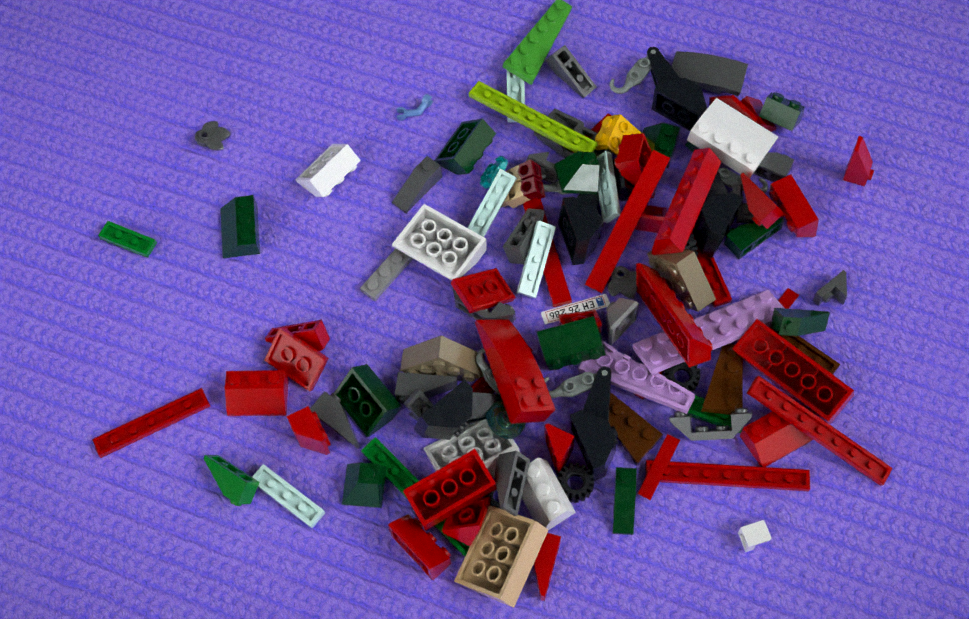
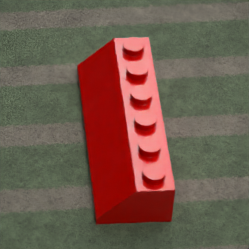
M709 147L694 150L655 238L651 251L652 255L682 253L721 164V160Z
M637 263V293L688 367L711 360L712 343L704 337L702 329L694 323L692 315L686 312L684 304L676 298L674 290L668 287L666 279L661 277L657 270Z

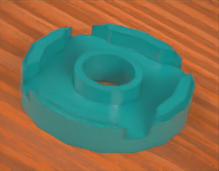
M499 156L495 158L497 162L489 164L480 179V185L483 188H490L500 169L505 171L508 165V160L505 157Z

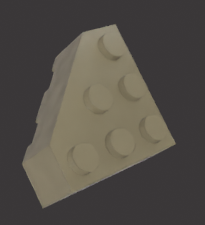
M684 248L682 253L652 255L651 251L647 253L651 268L657 270L661 277L666 279L668 287L674 290L675 294L688 309L699 312L716 300L694 251Z
M442 335L403 349L400 371L404 373L455 376L457 380H466L467 382H473L475 379L483 377L481 368L476 362L478 352Z

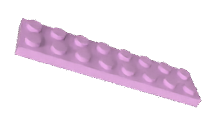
M766 290L696 318L694 323L702 329L704 337L710 340L714 350L739 340L756 319L771 327L774 308L784 307L769 290ZM665 332L633 344V350L652 375L685 362Z

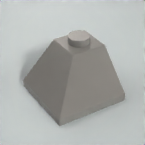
M619 298L616 302H611L606 309V324L609 345L612 346L636 320L639 305L637 301Z

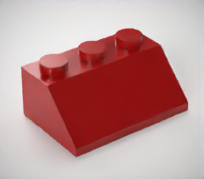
M790 174L771 183L769 196L784 213L782 217L786 218L789 230L794 232L796 237H815L819 219L793 176Z
M285 370L226 371L225 399L227 416H286L289 379Z
M773 411L743 427L740 438L760 467L771 465L813 440Z
M408 514L388 524L391 536L432 580L451 565L449 558L451 554L445 547L442 546L440 548L435 543L437 539L432 533H426L422 529L423 526L416 517L412 519Z

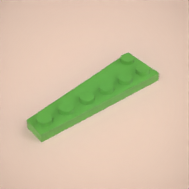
M556 0L505 60L503 68L532 85L569 16L572 6L563 0Z

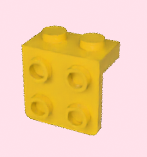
M621 114L606 116L599 133L595 137L597 142L596 150L609 149L617 156L619 152L618 146L623 135L641 134V132Z

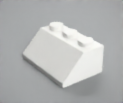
M332 144L295 180L314 196L326 197L332 192V188L335 185L344 181V176L357 168V164L361 160L348 144Z
M536 458L530 462L522 499L533 520L550 530L576 512L548 461Z

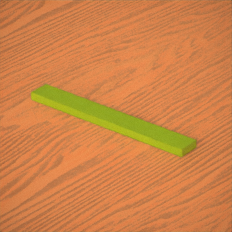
M480 81L468 93L470 98L575 153L577 151L593 152L597 147L596 141Z

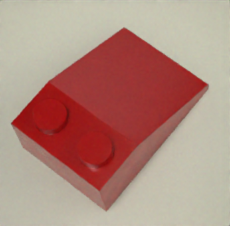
M644 133L623 135L618 146V155L615 158V166L619 169L621 176L634 186L652 154ZM655 188V190H654V192H653V194H652V196H651L650 199L654 198L655 192H656V188Z

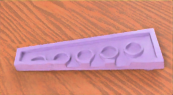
M604 341L606 355L599 359L583 361L578 368L580 373L591 372L596 374L599 368L603 366L609 367L612 372L611 385L685 414L688 413L695 399V394L672 380H668L659 373L652 375L644 364L637 363L630 356L618 352L616 348Z

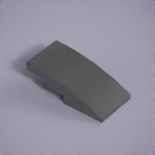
M676 51L671 67L680 78L695 81L702 89L717 94L724 91L739 96L748 64L710 54Z
M555 108L547 116L584 136L591 137L595 141L598 133L584 127V122ZM534 131V135L564 158L574 154L571 150ZM595 149V150L593 151V152H595L596 157L599 156L600 154H602V153L605 152V151H608V152H610L611 154L613 153V152H612L611 150H609V149H605V150H596V149Z

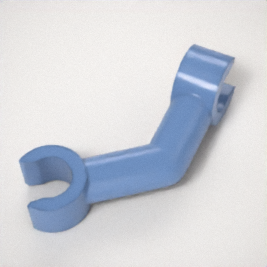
M425 94L417 109L406 110L403 107H398L397 113L404 114L397 115V119L403 121L407 117L420 116L427 107L432 105V96Z

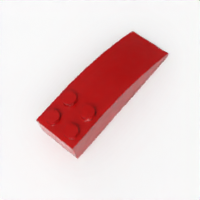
M509 319L476 320L475 325L510 423L544 422L555 411V407L540 368L525 340Z
M758 319L755 320L732 348L734 352L778 388L828 424L835 420L854 396L852 388Z

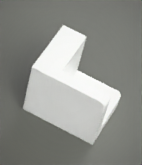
M764 520L743 526L738 532L745 552L754 550L756 545L770 541L772 538Z

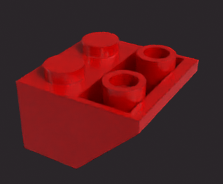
M309 406L286 416L300 447L325 455L330 454L328 446H331L316 411L311 412Z

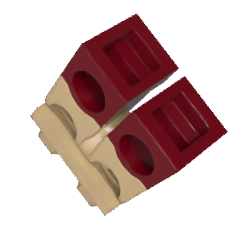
M530 159L506 171L517 179L501 207L510 206L515 208L534 198L541 199L545 197L541 168L533 160Z

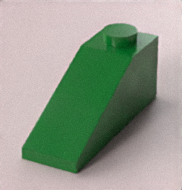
M204 455L203 459L223 495L229 498L230 502L236 506L251 504L260 482L219 455Z

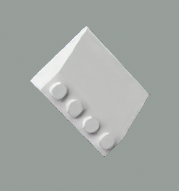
M716 98L696 122L689 133L687 141L700 149L709 147L723 164L739 174L744 173L750 179L778 139V136Z
M423 204L392 243L394 248L450 280L462 277L477 264L487 250L486 238Z
M496 417L493 418V422L492 418H490V422L493 427L495 424L496 427L494 429L497 432H499L502 435L510 436L507 430L501 429L496 424ZM497 418L498 424L502 428H505L500 422V420ZM488 419L470 424L458 438L454 436L450 440L440 439L423 448L435 471L476 449L493 479L495 478L499 454L516 450L520 452L512 437H503L497 434L491 428Z

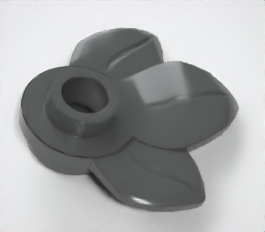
M210 121L203 125L202 130L195 133V141L198 145L207 146L211 150H223L222 141L227 139L231 133L226 128L218 127L217 121Z
M623 266L616 267L611 275L612 279L608 283L610 295L613 297L621 292L624 296L634 299L637 291L636 272L629 271Z

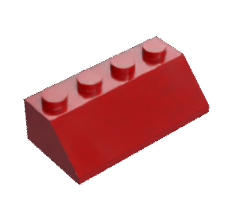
M473 449L406 488L403 492L426 531L496 490L497 487L476 449Z

